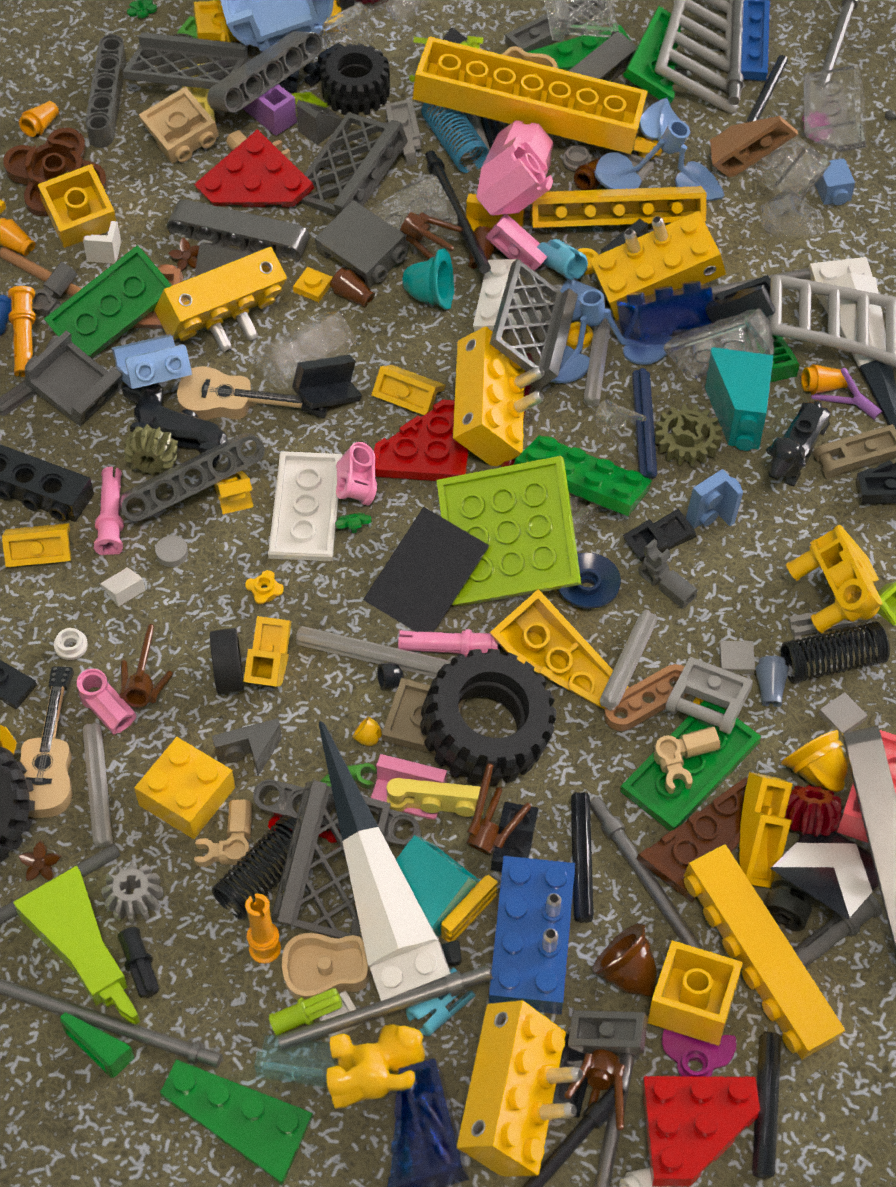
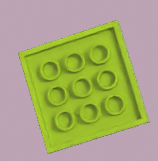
M562 456L437 480L441 517L490 545L453 601V606L471 605L534 593L538 589L543 592L581 585L565 463Z

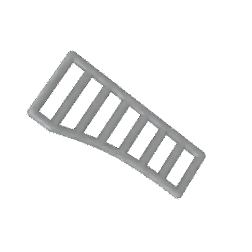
M675 0L656 62L655 72L721 110L734 114L737 111L738 104H730L729 98L727 100L667 66L670 60L729 93L726 78L672 48L673 44L676 43L729 74L733 0H729V2L726 0H703L726 13V19L692 0ZM684 9L724 31L725 38L682 15ZM679 26L725 51L726 59L679 33Z
M778 274L771 277L770 299L776 308V312L770 315L769 331L772 335L844 350L896 368V297ZM782 288L799 291V327L782 324ZM811 293L828 296V334L811 330ZM840 299L857 302V341L840 337ZM869 304L886 307V351L869 345Z

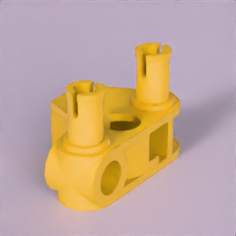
M841 525L835 526L833 530L820 538L812 540L809 551L786 563L789 573L796 581L821 566L836 597L833 604L811 615L814 626L822 634L845 619L852 622L858 619H870L877 614L882 605V600L874 586V583L879 581L869 558Z

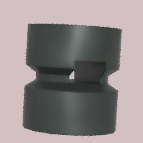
M776 873L771 885L772 890L769 891L764 905L778 926L784 923V928L788 930H804L812 911L811 905L814 904L816 898Z

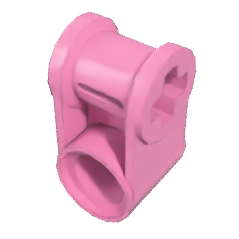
M356 442L337 462L336 496L343 500L347 497L360 500L363 505L369 506L373 502L377 491L375 453L367 444Z

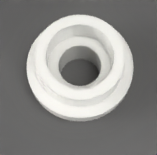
M66 628L60 631L54 641L56 654L65 660L80 658L88 647L86 636L75 628ZM70 642L77 643L73 647H65Z

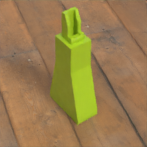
M77 866L13 902L20 919L76 973L95 1006L103 1003L108 1008L114 1005L122 1018L133 1024L140 1023L138 1013L124 991L128 987L125 977L103 943L81 872Z

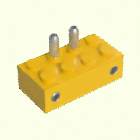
M699 211L668 225L664 224L661 217L656 216L652 220L654 231L637 238L636 232L633 229H627L624 233L625 244L590 259L598 283L616 321L633 316L726 275L721 253Z
M268 247L165 288L154 311L166 335L171 334L174 340L178 338L180 341L187 340L196 335L197 330L206 327L207 330H211L220 349L225 353V351L231 350L232 346L221 325L223 320L232 316L233 319L238 320L249 341L258 338V333L248 316L249 309L256 306L262 309L273 304L276 301L277 294L282 291L281 288L287 280V276L272 247Z
M484 326L458 340L453 439L490 466H499L505 461L518 457L523 452L524 411L541 403L544 399L541 392H533L524 397L525 386L541 379L544 375V370L541 367H535L525 372L523 368L489 344L493 331Z
M523 1000L487 1004L456 1147L498 1175L506 1177L539 1175L549 1121L570 1119L576 1115V1107L571 1103L552 1104L556 1084L578 1082L583 1078V1071L578 1067L559 1068L562 1050L565 1045L566 1031Z

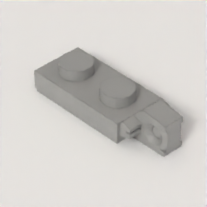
M412 99L385 104L388 123L391 120L401 122L408 142L400 152H404L406 166L416 165L415 150L421 149L422 142Z

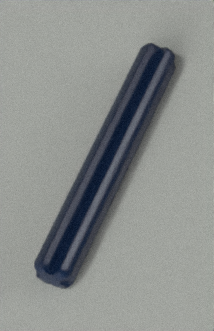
M640 368L632 373L638 471L643 477L652 479L657 476L651 380L650 373L645 368Z

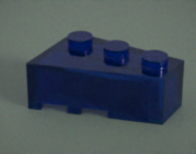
M690 281L683 283V288L673 290L672 286L654 289L655 294L645 296L644 292L627 294L626 300L617 301L622 336L645 342L650 340V335L661 333L662 336L671 335L672 331L689 330L712 324L704 309L709 302L713 301L712 287L701 285L700 281Z
M432 1058L399 1068L398 1075L408 1070L415 1073V1082L409 1089L396 1091L394 1113L396 1119L394 1140H392L391 1145L392 1163L391 1174L388 1177V1187H446L470 1180L463 1152L456 1148L459 1136L443 1072L436 1059Z

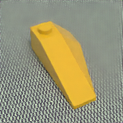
M539 589L489 633L507 654L509 652L517 655V661L523 664L526 661L535 667V672L605 710V707L600 704V697L613 669Z

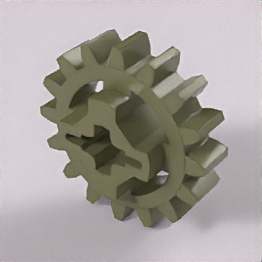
M682 404L680 411L670 407L669 415L662 413L660 421L656 422L655 443L659 444L658 452L664 453L667 451L666 459L670 461L675 457L678 459V465H682L684 460H687L691 466H694L697 459L705 464L707 456L714 458L717 449H720L722 427L717 426L718 418H709L710 411L708 409L702 413L698 412V405H695L692 410H688L686 404ZM708 436V440L704 443L703 440Z

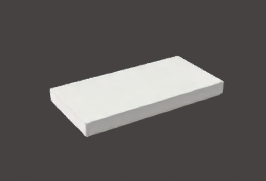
M280 451L268 551L269 559L333 561L335 522L337 521L339 500L336 496V465L342 454Z

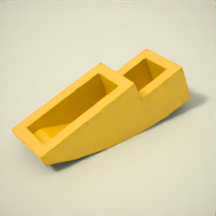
M749 772L741 816L739 862L742 871L752 885L772 888L771 885L776 872L771 870V868L783 856L791 820L784 817L793 783L777 777Z

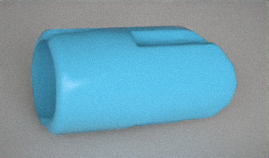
M553 239L547 243L542 242L537 246L547 256L543 264L569 280L579 279L586 272L588 260L585 254L560 239Z
M454 967L450 969L451 973L457 971ZM472 990L466 992L448 1009L445 1006L458 995L452 997L451 994H447L406 1008V1016L411 1021L415 1017L417 1019L425 1017L430 1012L432 1016L422 1025L423 1028L419 1030L424 1036L428 1037L472 1000L476 994Z

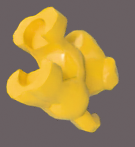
M384 1025L380 1030L377 1043L361 1045L352 1044L350 1036L346 1034L331 1036V1055L333 1059L338 1058V1066L327 1068V1086L335 1109L347 1108L363 1100L384 1098L390 1090L403 1091L411 1088L415 1082V1076L425 1059V1049L422 1043L423 1034L421 1031L405 1025Z

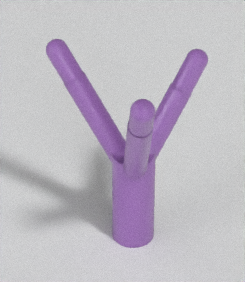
M842 368L841 373L848 384V389L854 396L853 398L819 394L811 395V398L815 400L854 404L873 420L882 413L881 409L860 393L846 368Z

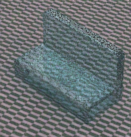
M266 1035L262 1052L257 1051L254 1066L258 1078L328 1088L327 1068L335 1065L336 1058H332L330 1043L308 1041L282 1050L279 1045L278 1036Z

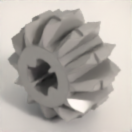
M131 861L129 869L126 870L117 864V875L107 874L105 878L107 886L102 887L101 890L102 897L106 899L104 902L105 909L108 912H114V917L118 921L122 920L126 914L131 924H134L136 914H141L143 919L148 920L147 908L158 911L160 905L157 899L163 898V889L159 886L161 883L159 875L151 873L150 867L147 864L138 870L136 863Z

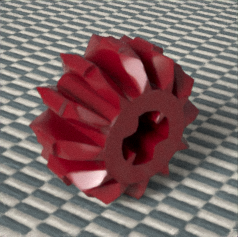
M809 784L806 787L794 786V789H791L784 818L791 820L790 829L793 831H800L803 835L812 834L815 837L819 834L828 836L831 832L837 831L842 817L841 798L834 795V792L831 790H823L821 786L817 788Z

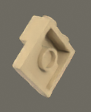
M187 87L182 88L139 114L140 121L155 138L158 148L171 164L177 161L186 162L191 158L193 151L200 147H211L219 136L215 121Z

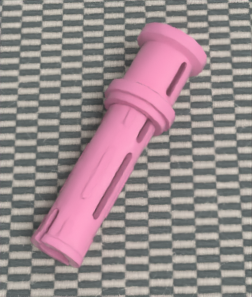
M106 467L101 473L100 515L95 520L98 536L94 541V550L100 555L120 554L123 549L120 532L123 530L124 522L121 516H119L122 472L119 468H116L115 476L113 477V467Z
M466 629L462 633L399 631L398 649L407 651L464 654L467 657L470 650L481 649L482 653H487L488 649L499 650V644L489 633H472L471 629Z

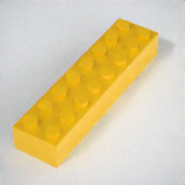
M428 37L415 74L412 99L508 124L514 121H522V124L529 125L536 123L548 134L631 154L648 91Z

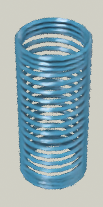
M424 103L421 109L422 116L458 170L463 173L469 172L466 171L468 169H465L467 167H463L465 165L459 163L464 162L460 161L464 153H470L475 147L477 149L469 156H473L481 147L480 151L471 158L475 159L483 149L481 156L472 162L475 163V167L481 168L489 153V149L464 112L446 109L434 120L435 116L445 107L440 108L432 117V114L440 106L435 107L429 116L430 111L435 105H432L428 110L431 104ZM453 118V119L450 120L448 123H446L445 126H444V127L442 128V130H441L442 125H443L446 121H448L449 119ZM453 121H455L452 125H450V126L445 130V132H443V130L446 128L447 125H449L450 123H452ZM457 124V126H455L453 129L449 131L447 135H445L451 127ZM459 128L457 131H455V132L449 137L448 141L446 142V140H447L448 136L450 135V133H451L452 131H454L455 129ZM461 131L458 135H456L451 142H449L456 133ZM464 134L462 137L457 139V141L452 146V143L455 141V139L458 138L460 135ZM463 138H465L463 141H461V142L457 145L456 148H454L455 145H456L460 140H462ZM465 141H468L467 143L462 145V147L456 153V150L459 148V146L463 144Z

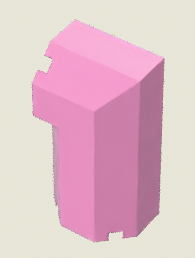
M514 121L497 134L482 165L476 196L490 215L519 213L550 190L553 179L551 175L546 178V175L551 165L553 141L539 124L531 123L529 125L522 124V121Z

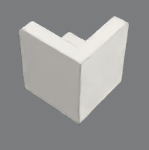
M111 221L108 235L92 234L91 236L84 237L83 243L87 262L114 264L117 261L121 245L118 222Z

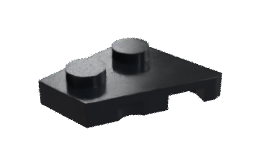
M889 460L881 463L876 468H869L857 473L856 485L861 504L896 503V463L893 464Z

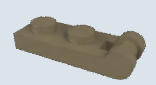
M891 424L822 444L814 449L813 456L816 462H821L823 466L822 472L826 479L840 476L844 472L895 458L896 429ZM839 455L840 459L833 460V456Z

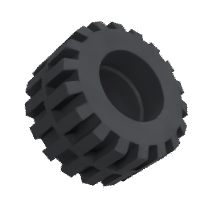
M359 43L358 45L346 44L345 47H336L335 51L328 52L327 57L323 58L322 65L320 66L323 99L325 98V103L328 106L331 105L333 111L337 112L341 109L342 115H346L348 112H353L356 115H359V112H364V115L370 114V109L376 112L380 109V104L385 105L387 103V98L390 96V70L388 59L383 57V53L380 50L375 51V47L370 45L366 47L364 44Z

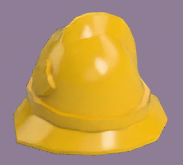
M838 730L823 734L808 742L781 762V765L791 768L795 774L801 775L806 781L816 787L821 786L822 789H828L833 792H839L844 789L848 764L841 747L843 744L839 740Z

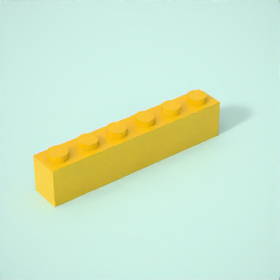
M701 186L546 192L530 204V222L533 228L633 224L638 219L651 224L653 218L659 216L663 219L664 223H672L697 211L700 212L705 222L707 193Z
M726 844L690 862L684 873V884L688 892L693 897L697 896L704 907L703 914L711 927H716L720 932L727 954L731 958H736L738 961L743 962L742 976L749 988L752 990L756 989L763 1000L762 1007L765 1014L771 1021L777 1022L783 1032L782 1039L788 1050L793 1054L797 1052L801 1060L838 1040L844 1033L845 1028Z

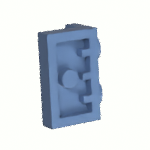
M722 469L695 486L692 490L686 516L693 529L701 524L704 526L710 525L716 520L718 515L729 526L733 525L743 495L741 485Z

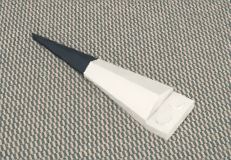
M867 257L810 263L811 281L878 293L876 278L872 276ZM816 294L828 313V296ZM840 299V335L843 338L857 341V302ZM869 304V345L886 351V331L881 306ZM851 353L882 410L888 425L893 424L896 429V384L892 366Z
M319 721V729L367 963L373 975L380 999L382 1001L446 979L445 975L451 972L442 946L326 725Z

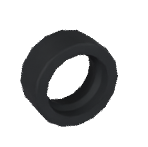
M237 629L210 631L211 657L217 694L244 691Z

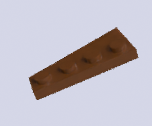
M745 777L714 799L707 807L700 812H696L682 825L664 835L657 843L638 854L636 860L693 903L697 896H691L684 884V873L690 862L724 844L732 853L740 843L741 816L748 778Z

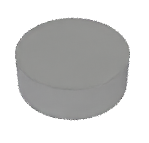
M169 535L163 537L156 544L157 560L164 566H179L188 557L187 543L179 536Z

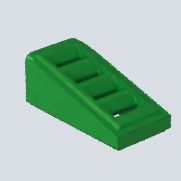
M770 331L748 336L755 353L767 355L781 354L773 356L770 382L797 377L800 365L783 337L772 335ZM772 337H773V339H774L773 341L764 342V343H761V342L759 341V340L768 339V338H772ZM777 346V348L765 350V348Z
M66 1012L60 1016L64 1033L110 1078L116 1077L135 1059L132 1048L128 1044Z

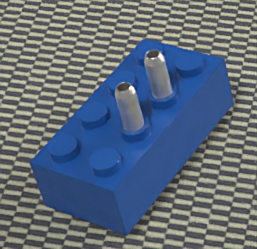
M510 856L503 857L491 972L493 979L490 980L489 1004L523 1000L538 1012L562 1015L575 863Z

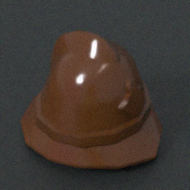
M636 923L623 930L603 950L593 965V973L602 976L605 982L612 983L625 993L632 995L641 994L650 997L655 991L656 963L650 950V942L645 938V926Z

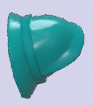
M446 248L437 250L435 256L431 257L428 261L409 266L404 271L402 277L404 290L413 298L425 304L439 305L444 310L451 309L454 296L453 266L450 254Z

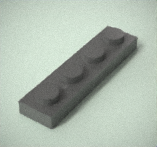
M574 0L505 34V43L509 47H520L525 52L544 47L607 16V6L600 0Z

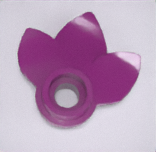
M664 1029L662 1046L666 1055L677 1063L676 1067L680 1076H712L714 1069L725 1067L731 1062L736 1051V1037L733 1035H722L720 1045L717 1046ZM698 1061L702 1065V1069L700 1071H693L689 1068L688 1063Z

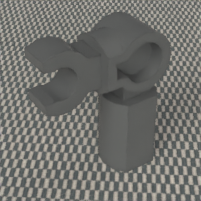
M61 261L43 284L44 289L35 291L32 306L38 315L47 317L61 306V303L56 298L62 296L77 276L75 270Z
M653 539L644 547L643 551L646 557L644 558V563L638 568L639 575L652 586L658 584L659 590L684 609L696 598L698 589L674 570L669 572L667 560L671 556L670 551L666 549L661 553L657 548V540Z

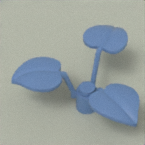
M667 98L651 105L641 116L639 128L642 134L648 139L659 141L641 162L633 167L632 162L626 156L611 152L599 159L594 171L595 177L607 189L638 188L641 184V178L636 172L661 148L668 154L679 152L678 169L681 172L675 178L677 187L701 186L707 193L706 202L719 200L724 196L720 184L704 165L690 161L684 166V154L687 150L684 142L690 134V129L674 113Z
M575 278L573 280L567 279L560 292L563 293L570 288L578 294L572 321L580 319L581 326L576 349L573 350L571 347L565 346L559 374L551 382H573L587 373L590 358L580 354L583 348L586 325L597 326L602 323L604 318L607 319L620 344L625 345L623 349L624 357L635 364L647 365L659 361L676 347L677 341L665 333L650 328L631 329L627 333V339L624 338L611 316V310L605 309L603 293L592 286L577 281Z

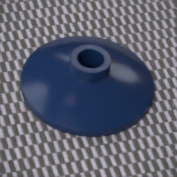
M596 553L577 554L581 585L557 589L559 594L568 603L579 608L594 609L607 605L617 596L620 590L621 577L619 570L612 561ZM584 583H590L593 585V587H584L582 585Z

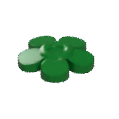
M152 0L133 1L129 4L131 8L127 9V14L131 17L145 18L157 11V5L153 4Z
M365 513L346 514L337 518L338 521L335 522V526L338 529L348 527L352 533H357V529L361 528L362 524H369L372 522L371 516L365 515Z

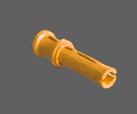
M15 286L8 290L12 310L9 313V321L14 329V375L18 377L20 372V376L25 377V365L33 357L32 325L36 321V314L33 312L32 300L35 298V290L28 286Z
M254 894L256 901L253 903V899L250 896L245 904L250 923L246 937L250 956L258 963L266 964L273 962L280 955V936L278 928L271 921L268 898L263 894Z

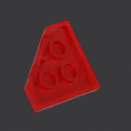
M258 129L194 184L196 190L213 206L222 207L226 205L265 207V205L281 204L282 207H294L315 189L313 183Z
M440 400L433 405V410L422 417L416 416L401 426L399 432L388 440L383 438L377 442L374 447L375 477L437 481L466 474L469 450L453 439L455 400Z
M643 1077L642 1089L652 1187H691L713 1160L716 1161L734 1143L735 1138L758 1118L760 1105L756 1077Z

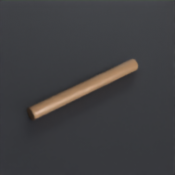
M5 247L0 250L1 259L44 282L52 273ZM71 283L64 293L73 296L82 288Z

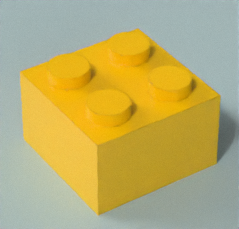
M92 164L38 184L42 203L63 248L83 242L85 236H91L92 234L101 235L108 232L111 221H116L115 211Z
M176 737L134 789L140 807L192 839H195L233 792L235 783L233 771Z
M672 940L651 1001L648 1024L719 1046L738 986L743 962Z

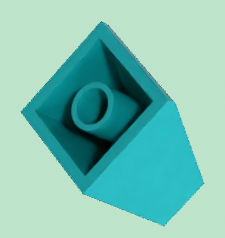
M716 347L711 348L705 390L718 418V422L722 427L725 439L730 446H736L743 451L759 450L767 414L773 355Z
M414 835L396 861L438 938L441 935V922L470 893L480 880L434 843Z

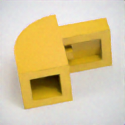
M257 616L253 648L248 649L243 682L276 687L282 685L289 657L287 651L292 621Z

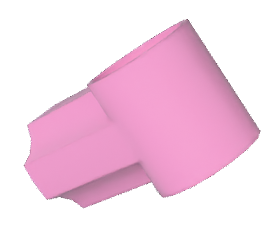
M87 669L78 676L77 688L82 704L90 708L113 735L121 733L136 719V713L119 697V694L108 683L107 677L102 671ZM93 687L100 688L96 692H87L89 689Z

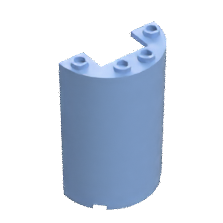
M221 0L226 23L232 34L247 46L250 44L259 47L260 51H265L294 31L315 32L319 34L323 30L322 25L332 14L334 0Z

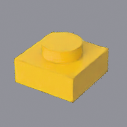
M637 136L633 150L639 151L638 156L644 158L659 141ZM660 148L655 155L661 156L662 149Z
M307 267L293 285V292L320 302L330 288V282L333 277Z

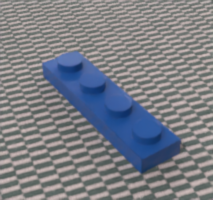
M744 0L741 73L744 79L766 81L770 0Z

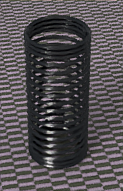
M875 621L863 625L860 624L857 627L843 628L835 632L821 633L818 636L803 637L801 640L785 641L781 646V657L785 659L788 667L789 665L792 667V655L795 673L794 676L791 674V677L788 675V679L794 684L806 681L807 678L811 680L813 677L816 679L818 676L833 675L835 672L850 671L852 668L855 670L857 667L872 666L874 663H885L890 657V646L884 627ZM864 645H865L866 654H867V657H866V662H867V663H866V664L864 663V653H865V652H864ZM876 645H877V649H876V650H878V657L876 656V653H875ZM870 646H871V649H872V655H871V660H872V662H870V652H869ZM853 648H854L855 658H856V660H855V666H853V656H854V655H852V653H853ZM859 648H860V653H861V658H860L861 665H859V656H858V653H859L858 650H859ZM842 652L844 656V669L842 668ZM847 652H849V657H850V661H849L850 667H849V668L847 667V666H848V661H847V656H848V655H847ZM836 654L838 655V661H839V663H838V668H839V669H838V670L836 669V659H835ZM825 655L827 660V673L825 672ZM831 655L833 660V671H831L830 664ZM814 659H815V664H816V675H814V667H813ZM820 659H821V665H822V667H821L822 673H821V674L819 673V662H820ZM807 662L810 663V677L808 676Z
M282 815L275 825L271 827V830H267V833L258 840V843H255L254 847H251L249 852H246L245 856H242L241 860L237 861V864L228 870V874H224V877L220 878L217 884L212 886L213 896L223 908L229 910L226 905L231 907L228 903L235 904L238 907L237 909L240 912L234 910L238 915L232 912L235 918L245 919V917H248L245 907L246 900L241 894L247 899L250 896L233 879L248 890L254 898L256 893L246 883L253 886L258 894L268 896V891H272V887H276L277 883H280L282 876L269 862L275 864L279 871L283 873V868L274 858H278L282 865H285V860L280 855L283 854L287 857L285 851H288L290 839L292 838L293 832L291 830H294L296 822L294 817ZM262 847L266 848L270 855ZM258 851L261 852L265 858H263L262 856H260V854L258 853ZM250 861L254 862L258 869L255 866H253ZM246 865L249 866L254 873L248 870ZM266 867L272 870L275 876H277L278 880L274 878V876ZM242 870H244L249 877L243 874ZM261 871L266 872L274 884L270 883ZM238 875H240V876L245 880V882L242 881V880L238 877ZM256 875L263 878V880L266 882L269 888H267ZM251 879L258 882L265 891V893L262 892L260 888Z

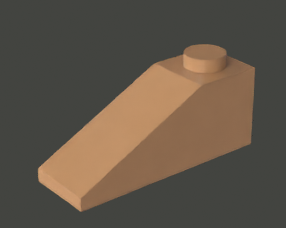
M781 116L732 125L710 140L712 165L727 177H734L797 136L798 131Z

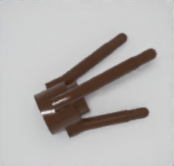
M413 211L408 214L400 228V232L407 235L406 241L413 244L427 259L434 257V255L417 239L422 241L426 237L450 252L454 250L452 245L429 232L431 226L427 223L459 233L462 232V227L430 217L422 211L419 215Z
M149 624L147 627L136 673L128 677L127 661H121V691L119 697L133 707H144L149 702L155 703L158 694L173 675L172 671H168L153 688L154 685L151 677L144 673L153 637V624Z
M491 763L487 764L473 820L467 831L470 835L466 841V844L488 855L492 854L495 847L502 849L507 837L531 808V804L526 803L504 830L498 834L500 827L491 822L502 794V788L497 787L485 817L481 819L493 770Z
M599 1049L591 1054H585L580 1068L583 1071V1078L569 1085L565 1098H572L585 1076L588 1078L589 1085L593 1087L588 1106L592 1102L597 1103L600 1091L608 1089L614 1083L616 1129L622 1131L624 1129L622 1077L625 1066L620 1064L616 1054L608 1050Z

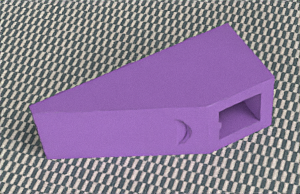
M279 84L242 108L275 136L297 123L295 97Z

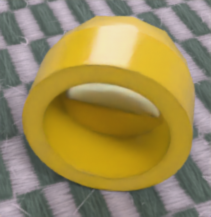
M368 716L357 727L352 738L364 746H373L381 738L382 730L379 724Z

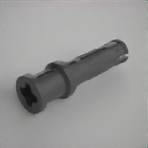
M870 894L849 919L834 911L832 919L793 949L804 967L807 968L841 939L858 934L860 926L870 918H878L882 914L879 902Z

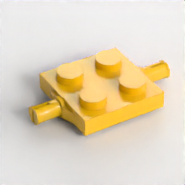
M221 0L194 2L197 39L240 42L232 34L226 23Z

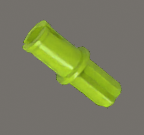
M336 988L328 989L308 999L301 997L298 998V1003L276 1013L269 1014V1021L274 1033L279 1036L301 1025H312L314 1023L313 1020L341 1009L343 1006L342 998Z

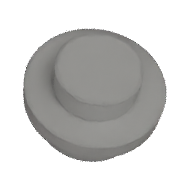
M581 145L570 146L563 155V164L571 171H576L579 166L591 161L588 150Z

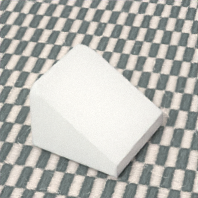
M128 567L100 583L118 607L145 591L143 579Z

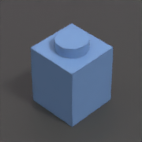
M845 158L817 162L813 181L823 204L842 205L847 201H851L855 181Z

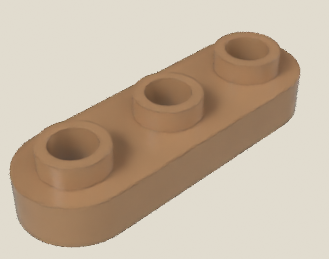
M678 664L669 665L626 689L615 710H608L605 707L604 720L606 724L614 730L626 731L663 711L674 688L670 683L673 681L677 682L685 666ZM651 697L654 699V702L646 703L643 701V698ZM623 712L627 717L623 719L617 718L615 714Z

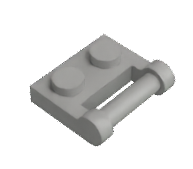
M690 657L667 700L665 709L675 714L679 711L718 726L719 731L730 734L752 689L753 680ZM687 693L727 710L725 714L685 700L683 697Z

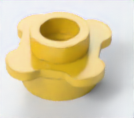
M263 571L262 575L255 579L250 578L245 583L246 589L252 592L254 601L258 604L270 602L276 596L282 595L284 591L283 585L277 583L274 579L275 574L272 571Z

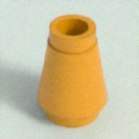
M48 101L24 111L19 119V126L29 137L41 136L56 116H58L59 109L55 103Z
M0 219L1 246L25 257L30 251L35 249L36 243L12 219Z
M812 364L810 367H805L801 374L802 389L805 392H811L813 395L848 387L841 369Z

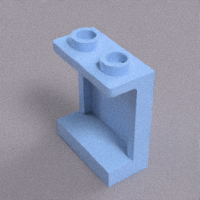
M171 334L112 348L116 369L123 374L122 381L131 389L192 375L186 346L183 344L175 346Z

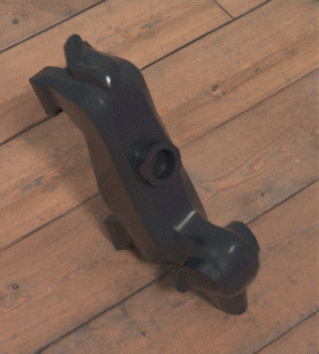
M159 383L131 389L128 385L122 386L123 395L127 399L137 402L134 409L135 422L130 426L131 432L134 431L135 427L144 429L147 424L153 429H157L160 426L162 432H171V438L177 441V447L193 448L201 453L227 441V435L218 425L199 418L195 412L188 409L177 412L163 407V390ZM220 455L213 459L212 465L214 468L219 463Z
M820 400L803 402L783 438L777 437L772 446L766 449L767 454L773 456L770 462L769 477L777 480L778 477L786 476V484L796 485L801 475L800 470L808 462L819 435L824 436L830 425L831 413L828 408L822 406Z

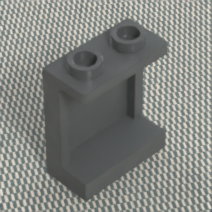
M354 200L314 238L318 254L326 259L333 256L362 276L369 288L375 283L382 282L388 272L397 263H401L405 259L408 252L405 234Z
M67 330L61 336L53 337L48 342L46 350L39 356L35 355L30 358L25 365V384L80 427L122 388L123 374L114 367L109 371L105 370L72 343V334Z

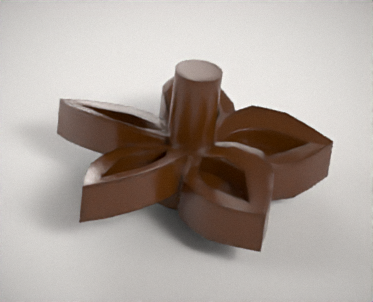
M182 237L179 245L180 250L175 249L168 252L171 257L179 260L177 268H180L181 271L185 270L188 264L196 268V257L199 252V245L191 247L189 242Z
M41 840L36 844L33 852L20 854L18 856L20 861L30 866L26 872V881L35 879L39 873L47 880L53 879L54 872L51 865L56 864L62 855L56 853L46 855L47 848Z

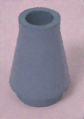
M762 657L759 659V665L755 667L762 697V706H769L772 703L774 707L782 706V697L789 667L782 657Z

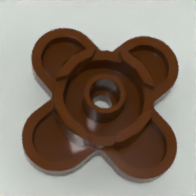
M59 128L53 131L48 136L45 144L37 148L36 145L33 147L28 145L15 146L9 149L3 158L6 175L15 182L27 185L24 192L25 206L30 213L36 216H48L38 188L40 183L92 164L104 190L107 185L106 174L103 168L96 163L83 160L86 152L84 137L79 131L72 128Z

